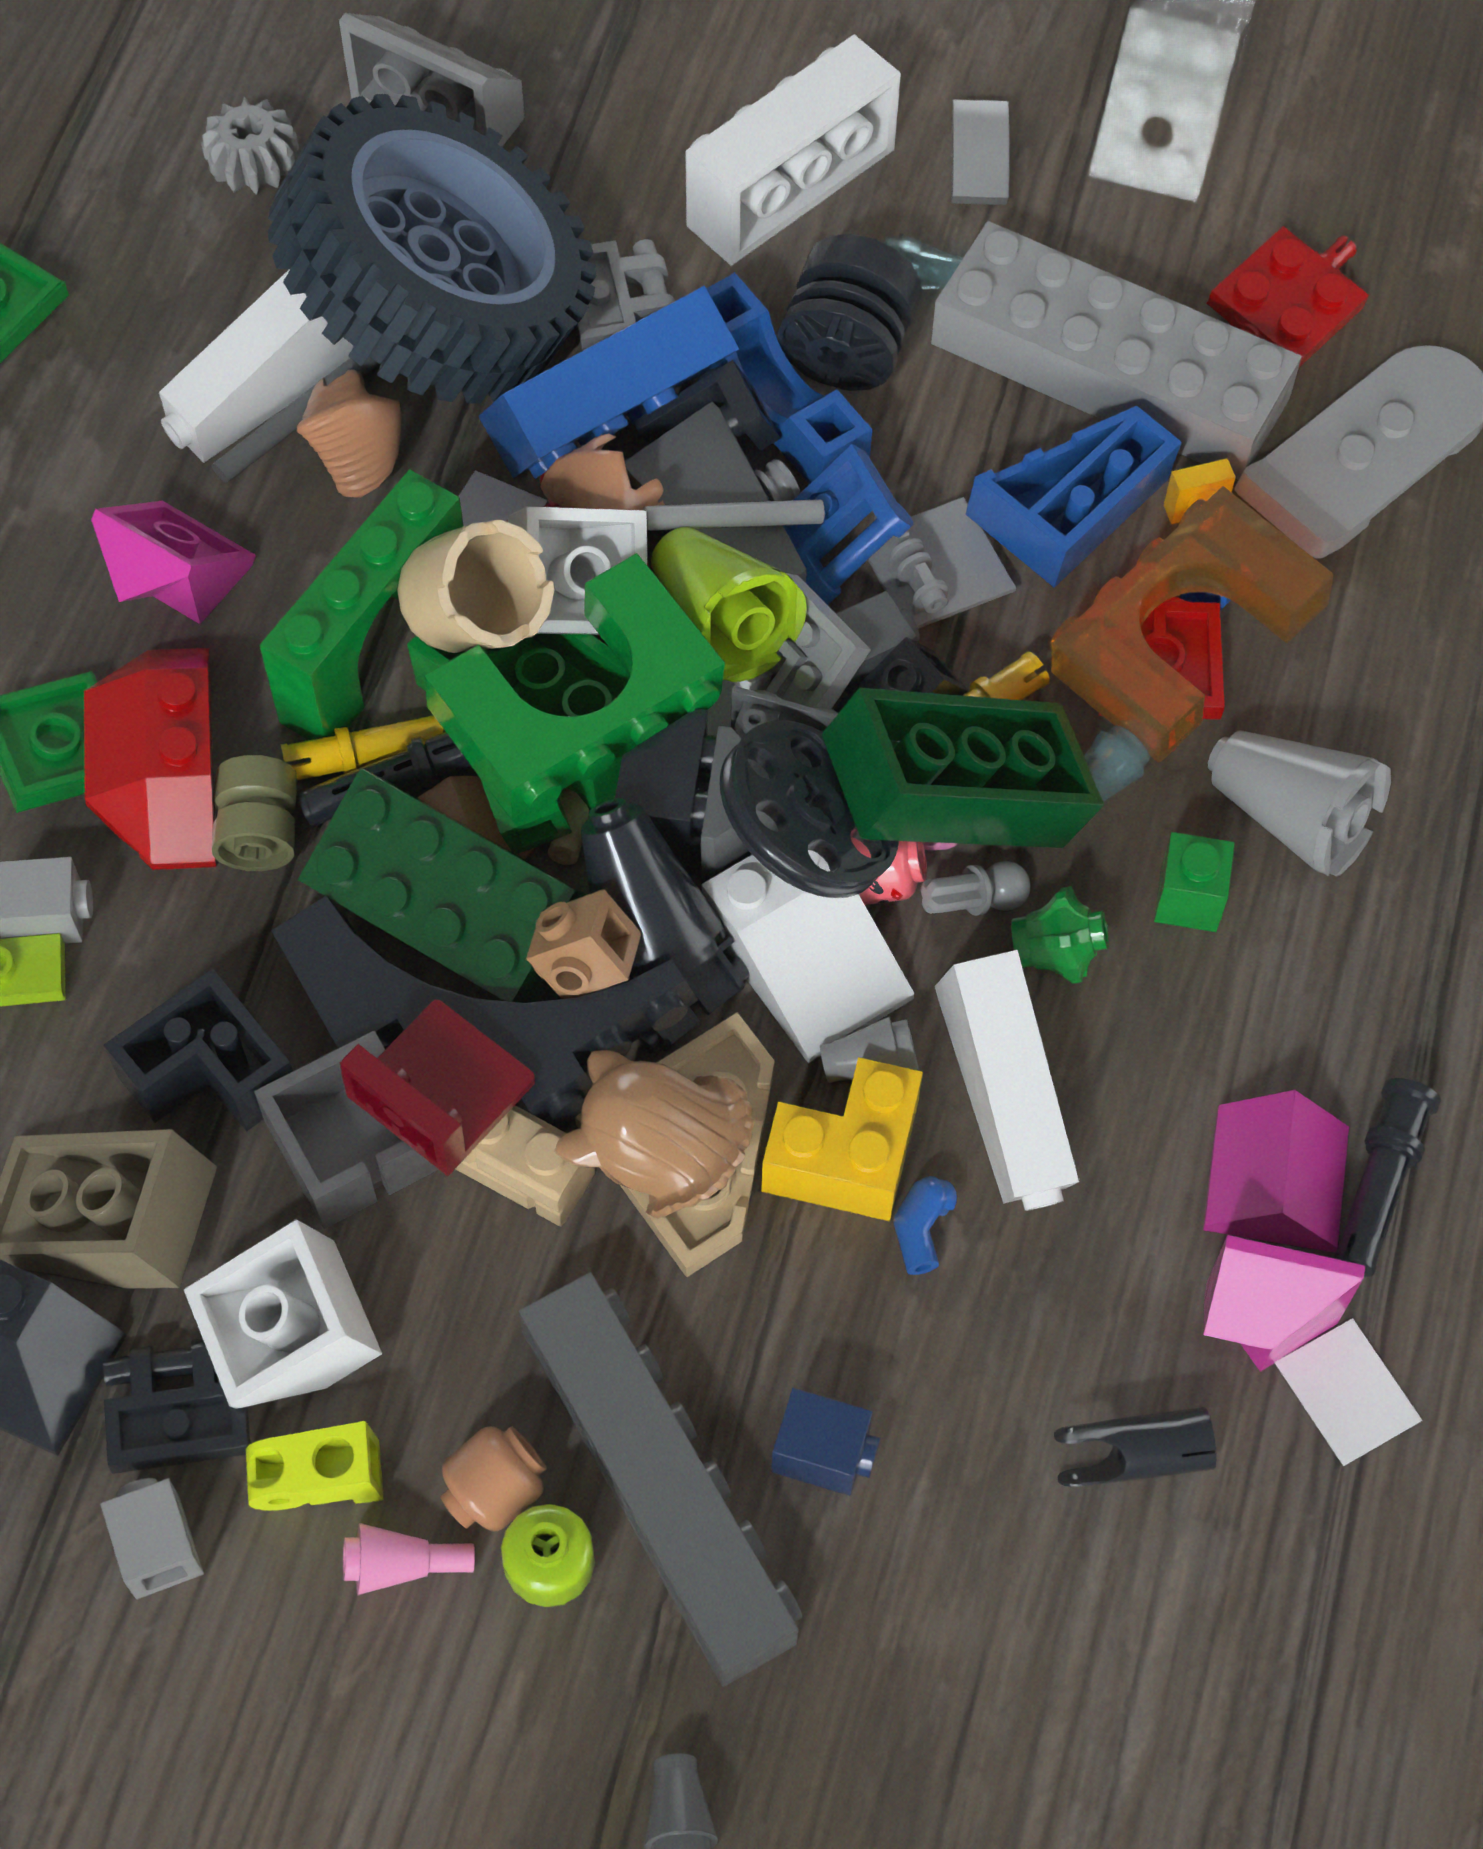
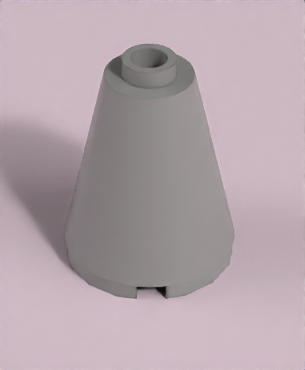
M1242 730L1235 732L1230 738H1221L1214 746L1208 761V769L1212 771L1213 786L1315 871L1329 876V873L1334 876L1341 875L1354 863L1367 845L1373 831L1365 828L1364 825L1371 808L1381 813L1383 812L1391 785L1390 768L1378 762L1375 758Z

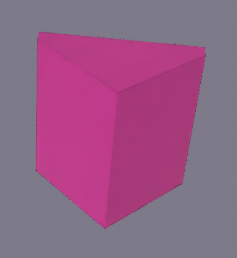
M1296 1090L1219 1105L1216 1114L1203 1230L1335 1253L1338 1248L1349 1126Z

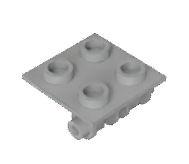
M964 497L911 516L914 525L900 538L891 537L868 559L884 590L889 593L899 610L905 608L910 612L918 628L1016 591V586L982 528L965 515L968 504Z

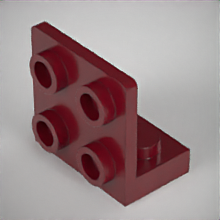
M441 1000L432 1001L377 1058L360 1044H357L339 1062L347 1097L446 1176H449L535 1084L533 1071Z

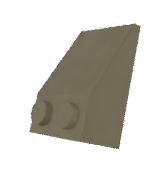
M172 1129L15 1136L0 1177V1259L21 1269L121 1288H180L217 1166Z

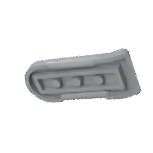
M1417 346L1402 350L1390 357L1265 458L1247 466L1234 489L1241 498L1304 552L1314 558H1323L1346 545L1368 527L1370 520L1447 456L1457 454L1477 437L1483 427V372L1467 357L1447 348Z

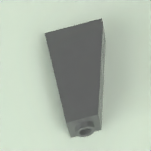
M713 402L701 408L625 461L632 489L637 490L647 482L657 478L661 481L664 490L658 503L663 501L665 505L769 501L734 434L724 419L721 410ZM783 525L696 529L785 573L798 575L806 583V568ZM672 530L655 531L663 538Z

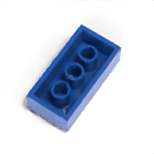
M704 285L505 392L478 417L512 478L530 470L534 479L545 473L559 457L577 449L575 444L579 443L582 447L598 436L604 434L614 435V433L629 425L625 418L626 416L634 425V421L646 413L650 414L678 398L675 391L677 388L714 368L739 350Z

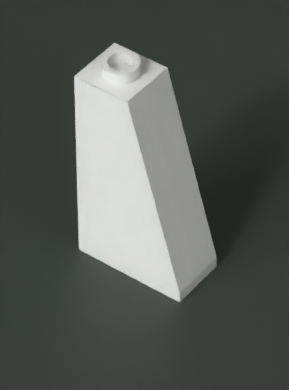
M290 270L279 278L159 391L166 417L161 419L165 432L178 448L183 449L188 446L203 463L286 408L317 384L323 377L325 378L350 358L348 355L354 347L351 343L342 338L333 345L322 334L328 322L322 316L309 321L300 310L302 303L307 297L305 293L289 294L283 281Z
M1018 950L954 964L935 985V990L1003 1203L1022 1199L1024 1209L1028 1211L1063 1202L1061 1190L1078 1183L1079 1179Z

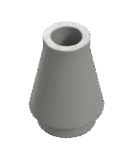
M889 1016L837 1041L820 1045L822 1062L828 1083L853 1080L858 1057L919 1070L907 1019L892 1022Z

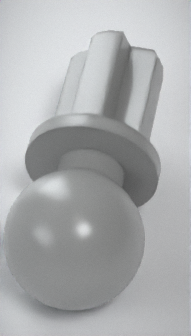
M1011 861L996 862L986 870L979 865H970L963 870L961 875L925 880L920 889L923 897L922 906L930 914L967 909L970 914L977 916L985 914L990 906L1000 911H1010L1020 907L1028 898L1030 879L1027 872L1020 865Z

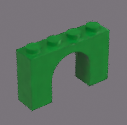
M409 469L259 646L280 724L307 740H315L335 736V729L349 728L363 711L365 706L358 677V660L365 637L375 617L391 596L399 600L397 589L401 569L411 553L433 537L464 526L460 497Z
M638 553L585 583L584 616L620 660L629 678L627 685L620 695L604 708L581 716H556L532 707L518 696L479 644L425 675L428 709L512 820L529 809L532 812H537L548 807L560 796L564 788L582 777L589 780L601 775L613 764L617 756L643 743L695 709H710L722 694L725 662Z

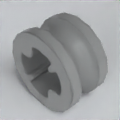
M773 459L768 462L764 473L761 470H754L769 501H792L801 493L792 473L779 460Z

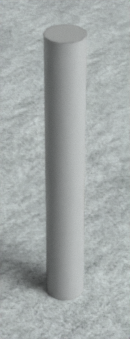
M821 499L644 506L643 510L647 511V531L674 530L680 527L701 529L822 524L824 521V504Z

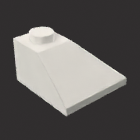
M525 507L508 516L509 523L522 527L540 543L543 552L538 555L545 567L546 580H551L554 583V595L550 614L538 633L599 635L584 616L585 583L636 553L647 565V511Z

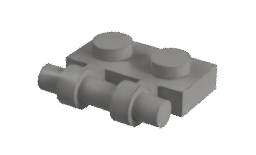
M643 239L638 241L633 246L635 256L620 258L616 240L591 244L594 253L588 262L596 265V278L591 283L596 288L594 297L588 304L589 309L576 326L582 351L675 302L674 297L667 294L665 281L668 278L665 260L661 255L657 254L652 240ZM637 284L643 288L645 296L630 298L627 285Z

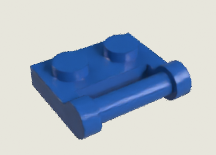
M853 444L794 499H821L824 504L823 523L783 525L806 568V584L827 605L841 593L840 585L891 537L900 538L914 525L910 515L893 497L866 451ZM873 511L877 519L824 568L820 560Z

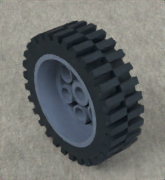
M375 94L370 104L364 96L352 98L347 107L340 103L331 109L327 117L324 115L320 119L274 196L275 200L270 207L268 219L273 221L268 229L269 243L278 245L272 255L277 269L290 270L283 281L290 295L305 293L307 296L300 310L309 321L322 316L328 322L322 334L333 345L342 338L351 343L354 347L348 357L361 366L368 357L380 363L381 366L377 376L392 383L398 374H402L408 377L407 390L420 395L425 393L429 385H434L438 400L453 402L460 391H462L467 404H481L487 394L494 402L505 392L543 373L589 309L588 304L593 299L596 288L591 285L596 278V265L588 262L594 253L591 242L578 239L585 227L579 216H565L564 212L571 203L562 191L550 193L546 189L552 178L541 167L531 172L523 165L529 155L518 146H515L510 153L499 146L498 143L503 135L488 127L484 135L473 130L474 118L462 112L458 114L455 120L446 118L445 105L430 101L425 111L420 110L417 98L406 95L400 97L396 106L389 94Z

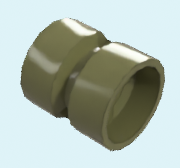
M244 755L230 758L222 762L216 769L214 804L218 815L213 822L211 848L212 855L220 863L245 871H267L289 864L293 859L295 818L292 814L296 810L297 772L290 764L280 759L263 755Z

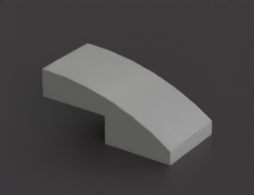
M953 100L951 203L1007 205L1009 197L1008 101Z

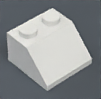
M298 1220L293 1221L184 1289L229 1406L235 1409L326 1389L382 1355L334 1240Z

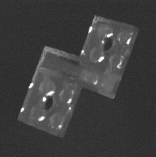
M1138 0L1130 7L1089 173L1090 177L1192 202L1198 201L1227 88L1238 71L1256 0ZM1152 117H1162L1168 120L1173 128L1171 143L1162 148H1154L1148 145L1142 136L1144 122Z

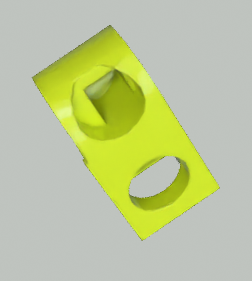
M366 1421L267 1438L254 1442L246 1448L248 1503L254 1509L275 1511L296 1508L307 1503L317 1505L345 1500H353L356 1504L383 1501L380 1443Z

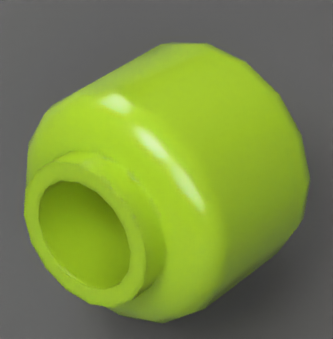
M551 1504L531 1507L519 1514L505 1531L501 1545L505 1576L513 1591L528 1603L543 1607L564 1605L579 1596L591 1581L595 1566L591 1533L583 1520L568 1508ZM555 1548H558V1550L553 1555H551V1551ZM542 1551L543 1556H540L536 1553Z

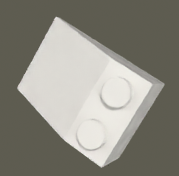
M808 850L811 859L821 869L830 871L823 857L814 851ZM753 855L702 884V894L719 916L726 932L724 939L716 936V939L720 942L731 937L735 941L725 951L730 958L736 956L746 965L749 971V977L746 980L808 1063L821 1056L820 1045L832 1043L870 1026L914 999L915 993L859 894L846 898H827L807 893L774 875Z

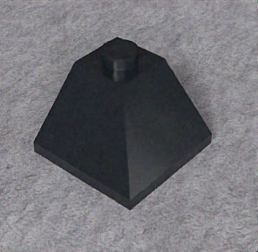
M1 1259L0 1430L59 1456L104 1377L103 1360L116 1356L126 1335L122 1330L52 1282Z

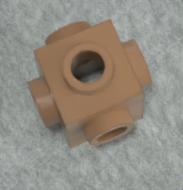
M603 889L567 903L558 902L541 912L536 922V929L526 959L533 966L536 973L545 979L562 999L577 998L607 989L612 985L629 979L641 932Z

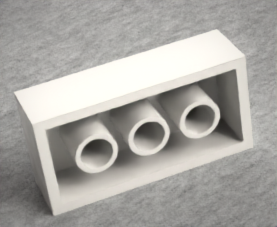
M854 34L835 48L831 47L823 51L815 62L796 75L784 78L773 91L754 104L742 107L731 120L712 133L704 134L697 138L691 147L686 150L687 227L732 266L894 151L900 72Z

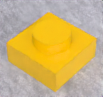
M1228 458L1171 471L1163 505L1171 524L1187 520L1205 521L1221 512L1227 511L1236 478Z

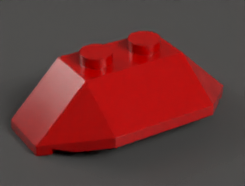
M209 648L147 650L84 691L85 803L120 839L138 852L139 857L152 870L216 867V858L212 855L211 848L215 813Z

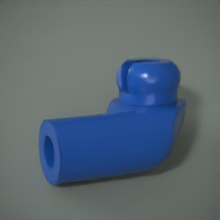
M928 1176L916 1181L894 1215L893 1222L906 1271L910 1275L924 1274L939 1266L930 1228L938 1216H945L949 1210H953L956 1206L957 1192L954 1185L948 1180Z

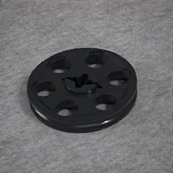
M770 721L757 725L747 732L740 742L728 753L720 772L719 784L722 803L737 836L764 867L783 881L802 891L827 898H846L862 893L891 866L897 854L899 841L865 840L860 838L821 735L822 731L792 721ZM791 748L801 751L808 758L812 767H808L797 760ZM748 759L759 763L768 773L769 779L758 775L750 766ZM756 810L768 815L775 822L778 832L766 827L759 820ZM851 837L861 841L868 848L871 858L861 854L855 848ZM808 850L814 851L823 857L830 871L821 869L811 859Z

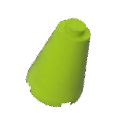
M680 527L670 531L656 545L651 558L652 570L658 580L725 662L723 680L741 682L766 673L782 659L776 652L781 648L784 641L789 637L792 641L796 642L805 623L806 599L803 591L785 572L691 527Z

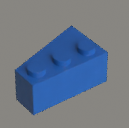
M1138 406L1132 407L1073 433L1070 441L1045 452L1039 448L1025 454L1023 461L995 474L991 469L975 476L965 515L1055 588L1168 480L1182 441Z

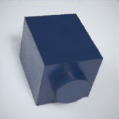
M792 1388L772 1452L771 1472L851 1496L857 1475L870 1478L881 1438L869 1434L873 1411Z

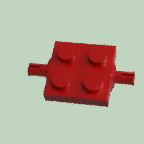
M1282 226L1211 291L1206 304L1226 319L1231 326L1301 355L1300 368L1364 308L1369 294L1339 270L1357 252L1352 240L1346 245L1349 238L1340 236L1324 253L1320 254Z
M1155 563L1148 565L1144 569L1146 596L1131 600L1099 599L1096 610L1099 716L1140 717L1150 720V750L1160 753L1163 742V752L1167 754L1177 748L1175 742V720L1182 718L1221 720L1225 704L1220 603L1188 602L1170 596V569L1167 565L1160 564L1157 576Z

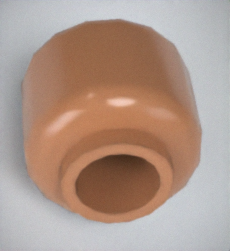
M485 1427L451 1454L442 1464V1474L448 1490L440 1497L452 1516L465 1528H468L476 1521L487 1530L499 1531L508 1526L519 1514L523 1513L541 1497L544 1486L540 1474L547 1468L533 1446L514 1427L508 1428L505 1432L496 1427Z

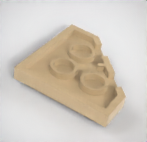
M738 1012L657 1062L672 1068L691 1081L697 1076L704 1077L709 1075L718 1076L721 1080L724 1078L733 1080L747 1093V1102L751 1103L752 1107L751 1118L754 1120V1126L751 1130L752 1137L749 1146L744 1149L745 1157L742 1163L735 1167V1172L729 1178L727 1186L719 1189L708 1199L700 1201L694 1207H685L657 1219L645 1213L649 1203V1194L620 1185L686 1277L741 1243L774 1076L775 1061ZM582 1112L575 1117L576 1125L579 1129L582 1123Z

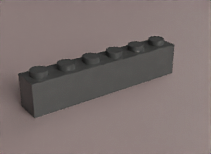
M590 1272L519 1310L522 1333L722 1687L796 1646L798 1627L795 1622L802 1618V1613L793 1594L783 1580L775 1584L771 1583L759 1562L767 1557L758 1534L747 1519L737 1524L724 1502L732 1497L723 1474L713 1460L702 1464L690 1443L697 1438L695 1428L685 1409L678 1401L668 1405L656 1385L663 1380V1375L649 1348L645 1344L635 1348L623 1327L630 1323V1319L615 1290L610 1287L602 1292Z

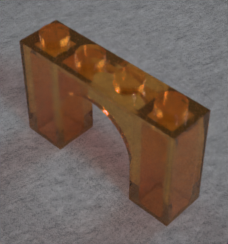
M1222 486L1207 501L1199 499L1194 502L1182 516L1179 527L1166 539L1163 540L1159 537L1148 544L1139 556L1137 565L1122 579L1118 576L1110 579L1097 594L1094 605L1079 618L1071 616L1059 626L1051 640L1052 673L1154 760L1160 763L1202 724L1205 695L1149 647L1141 632V626L1147 616L1158 605L1174 596L1192 592L1213 593L1234 601L1285 643H1288L1329 605L1334 574Z

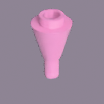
M361 1523L358 1524L357 1537L344 1538L343 1580L356 1581L358 1595L428 1576V1573L474 1571L475 1551L473 1543L429 1544L428 1540Z

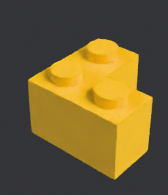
M858 1057L844 1116L778 1102L763 1159L761 1192L890 1221L918 1106L923 1072Z

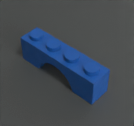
M733 273L706 288L739 350L714 368L722 367L733 360L750 380L781 438L774 442V444L808 484L813 482L851 444L866 451L870 458L872 428L838 389L825 396L814 391L801 379L788 361L777 340L769 311L738 275Z

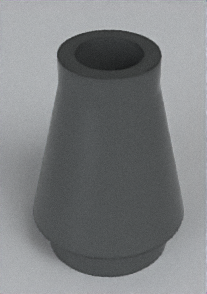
M678 1753L657 1758L654 1761V1784L645 1849L713 1848L718 1843V1839L699 1779L696 1757Z

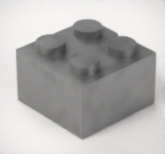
M375 1031L254 1091L264 1121L323 1229L376 1203L377 1198L374 1189L384 1185L388 1194L391 1195L439 1170L346 1095L339 1062L357 1044H360L376 1058L382 1054L385 1048Z

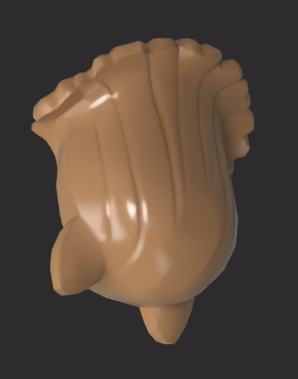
M609 1050L593 1051L587 1060V1068L593 1085L584 1099L580 1129L572 1131L558 1140L555 1153L564 1161L574 1166L585 1168L599 1167L615 1183L649 1194V1203L645 1213L657 1219L685 1207H694L700 1201L708 1199L719 1189L727 1186L729 1178L735 1172V1167L740 1165L745 1157L744 1149L750 1144L751 1130L754 1126V1120L751 1118V1103L747 1102V1093L740 1085L736 1084L733 1080L726 1078L721 1080L718 1076L714 1077L713 1075L697 1076L691 1081L664 1064L646 1061L633 1062L618 1052Z

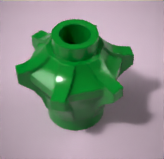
M1072 886L1061 888L1059 892L1055 893L1050 902L1042 908L1030 912L1027 916L1012 919L1013 948L1018 950L1022 968L1035 966L1036 969L1050 970L1062 975L1071 984L1081 983L1083 977H1087L1089 963L1097 955L1098 950L1109 949V934L1104 912H1091L1089 907L1083 905L1077 899Z

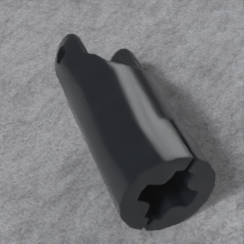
M1205 1407L1061 1427L1054 1432V1439L1061 1443L1072 1444L1101 1441L1113 1445L1109 1456L1099 1464L1061 1472L1058 1475V1482L1067 1487L1132 1481L1214 1470L1216 1468L1217 1453L1215 1451L1214 1430L1210 1415Z

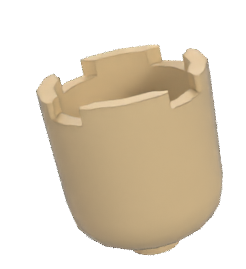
M503 520L472 523L440 534L417 547L401 569L397 590L400 610L410 630L427 645L455 653L468 651L478 644L483 650L509 647L517 644L524 638L532 637L538 633L550 614L554 595V583L551 580H546L545 567L538 555L543 552L540 543L520 526Z

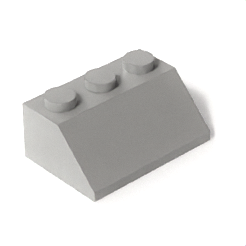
M345 13L340 18L339 24L351 99L364 96L370 104L375 94H389L396 106L402 95L417 98L420 110L425 111L430 101L445 105L446 118L455 120L458 114L462 112L475 119L473 130L484 135L488 127L503 135L498 143L501 147L524 120L522 82L520 79L513 77L509 72L499 68L495 69L467 56L457 48L447 47L421 35L411 27L401 26L380 16Z

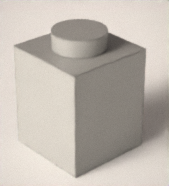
M71 857L0 862L1 939L60 933L64 943L82 942L83 918H92L93 895L90 881L80 880Z
M145 1478L131 1482L116 1492V1498L100 1503L123 1581L136 1600L204 1574L180 1497L169 1478L159 1482L154 1478Z

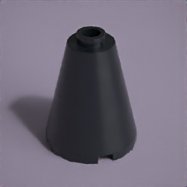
M615 798L593 807L588 813L590 819L581 827L590 894L604 889L641 932L629 979L614 986L632 980L633 976L642 975L671 959L681 974H684L712 957L718 950L714 938L716 936L725 938L726 932L722 922L642 806L635 803L627 804L625 799Z

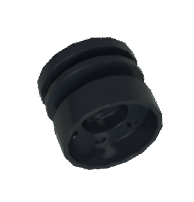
M855 234L831 235L815 243L810 251L796 284L797 290L787 306V313L779 326L778 341L788 361L805 376L821 384L847 391L871 390L884 384L894 371L897 355L904 344V334L912 323L922 296L921 279L913 264L901 253L874 238Z

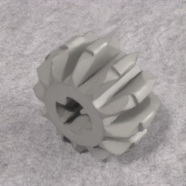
M244 96L241 106L235 108L222 103L220 116L207 117L206 133L202 135V150L204 158L208 160L210 172L214 175L216 182L227 181L233 193L245 185L249 186L255 194H257L260 185L266 183L278 188L281 179L280 175L288 174L295 162L294 158L297 157V150L299 149L297 134L293 132L290 119L287 117L285 110H274L268 99L253 106Z

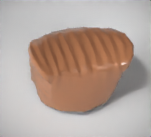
M354 369L347 370L344 375L336 378L328 386L324 377L315 385L302 420L297 425V432L318 453L328 473L331 474L338 492L344 497L361 498L378 488L391 474L399 454L402 416L400 403L395 399L368 394L362 374Z
M611 434L598 436L584 446L559 457L545 473L540 486L545 497L557 503L561 508L643 510L644 506L665 505L663 501L658 503L664 491L660 480L656 478L637 490L632 489L623 452L601 450L604 444L616 437Z

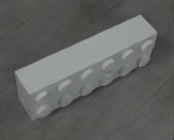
M987 221L936 299L931 340L932 345L1102 420L1138 406L1182 441L1179 454L1201 464L1228 458L1237 480L1240 479L1245 468L1254 462L1289 401L1302 358L1301 355L990 221Z

